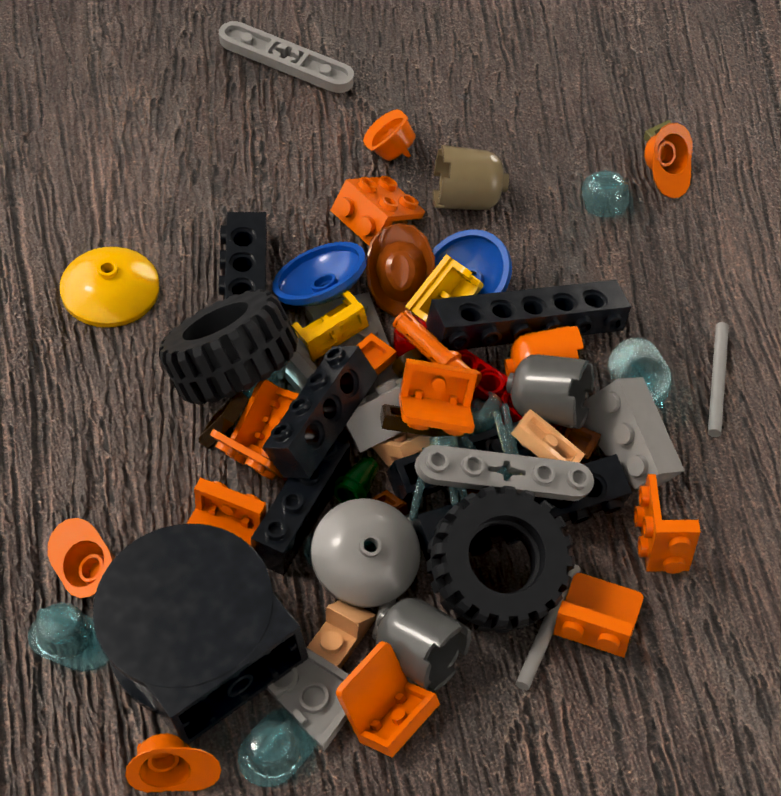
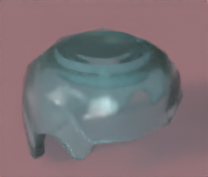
M602 170L591 173L582 184V198H584L585 209L599 217H614L622 214L629 205V185L627 181L615 171Z
M488 392L489 398L487 401L477 397L471 402L470 408L475 427L473 433H464L466 438L499 427L505 413V404L497 394Z

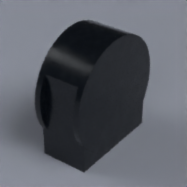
M178 524L154 530L138 538L124 548L110 563L95 593L93 604L94 629L117 681L134 701L144 708L159 714L172 733L186 744H190L267 689L272 683L288 674L294 667L296 668L309 659L301 628L274 595L271 579L264 562L247 542L222 528L204 524Z

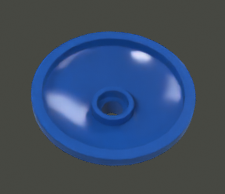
M478 229L460 231L448 236L433 248L435 268L446 254L449 255L452 259L470 270L472 275L484 284V287L478 294L506 292L512 275L511 256L503 242L492 233Z
M334 242L315 247L298 255L281 268L273 280V292L280 302L296 307L318 306L329 303L341 297L343 292L349 290L360 279L367 265V256L360 245L352 242Z

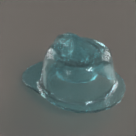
M630 338L621 342L613 349L608 360V371L612 381L619 378L643 377L655 405L662 409L665 407L664 401L669 396L672 386V375L667 363L658 349L649 340Z
M61 602L52 604L45 609H39L37 619L31 624L28 632V643L34 653L79 671L95 670L109 661L97 639L93 618L82 614L79 608L70 603Z
M284 708L273 710L244 739L238 752V765L242 775L249 782L259 787H274L283 784L293 776L297 769L312 754L317 743Z

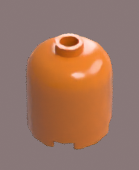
M564 326L519 336L511 347L510 359L504 360L506 376L508 377L510 373H514L520 362L529 355L540 354L579 359L577 350L584 349L578 327Z

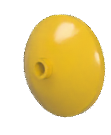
M122 247L97 248L78 256L67 266L60 280L61 300L66 310L77 320L85 324L106 328L127 325L143 317L155 304L160 288L158 273L154 265L142 254Z

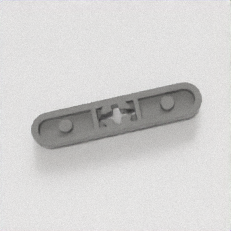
M230 21L224 23L219 29L220 44L229 51L331 92L344 93L353 87L354 71L347 64L242 22Z
M430 445L424 448L415 461V470L419 478L432 485L481 490L492 486L496 490H500L503 486H513L516 489L515 493L518 494L528 490L534 493L535 497L567 501L583 499L590 493L594 485V478L590 469L584 464L571 461L441 445ZM502 466H506L507 472L515 475H512L505 481L503 474L493 471H499Z

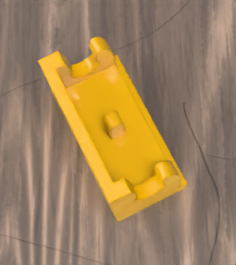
M446 254L405 307L414 316L426 322L432 299L477 295L484 287V284L473 276L470 270Z
M346 290L342 293V296L345 298L342 300V304L306 327L302 328L298 322L292 324L297 337L307 347L312 361L323 356L332 346L340 345L369 326L363 305L356 300L350 291Z

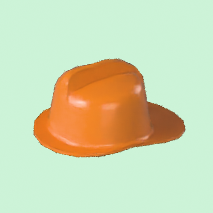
M396 109L377 119L365 133L363 142L370 151H374L386 161H392L400 155L408 158L411 157L408 148L415 141L416 135L408 121V117L401 110Z
M668 123L663 126L656 135L649 139L644 150L645 162L653 172L657 188L664 196L669 198H680L684 195L691 181L693 142L689 131L679 123Z
M80 518L67 519L58 524L48 541L49 561L65 589L72 596L80 599L95 595L104 572L115 558L96 528L89 521Z
M160 733L150 736L138 744L137 756L132 758L127 765L125 777L129 785L136 790L146 793L197 791L213 786L219 780L222 769L219 761L211 753L202 749L191 748V746L176 735Z

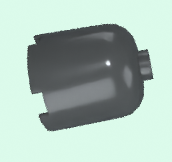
M537 354L525 357L517 366L515 372L510 373L507 379L506 390L507 393L511 394L514 409L521 417L531 409L549 424L581 429L589 413V408L583 407L586 392L592 393L594 387L593 364L588 363V360L550 355Z
M418 598L399 601L391 608H386L377 620L376 645L381 641L390 643L403 673L422 688H429L432 691H437L454 676L457 670L451 666L456 661L459 653L464 656L467 654L471 643V630Z

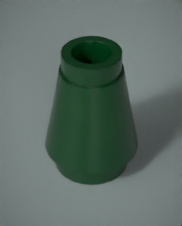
M365 456L337 478L334 488L336 498L341 503L353 499L367 498L379 471L378 463L373 458Z

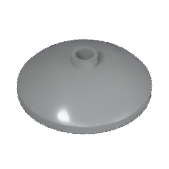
M353 499L331 509L318 524L311 542V562L321 585L336 599L356 607H378L394 601L412 584L420 565V544L410 521L395 507L375 499ZM364 542H373L376 546V551L368 552L365 550Z

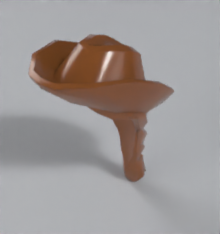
M407 220L393 221L391 226L381 228L371 240L367 254L366 274L368 287L378 307L394 318L401 312L404 313L405 310H408L405 306L435 269V257L427 237L414 225H407Z

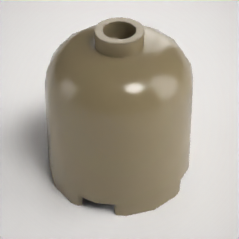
M441 145V149H438L433 175L440 177L439 190L433 189L432 192L434 208L489 210L497 204L502 192H507L509 174L504 173L503 164L495 153L449 145Z

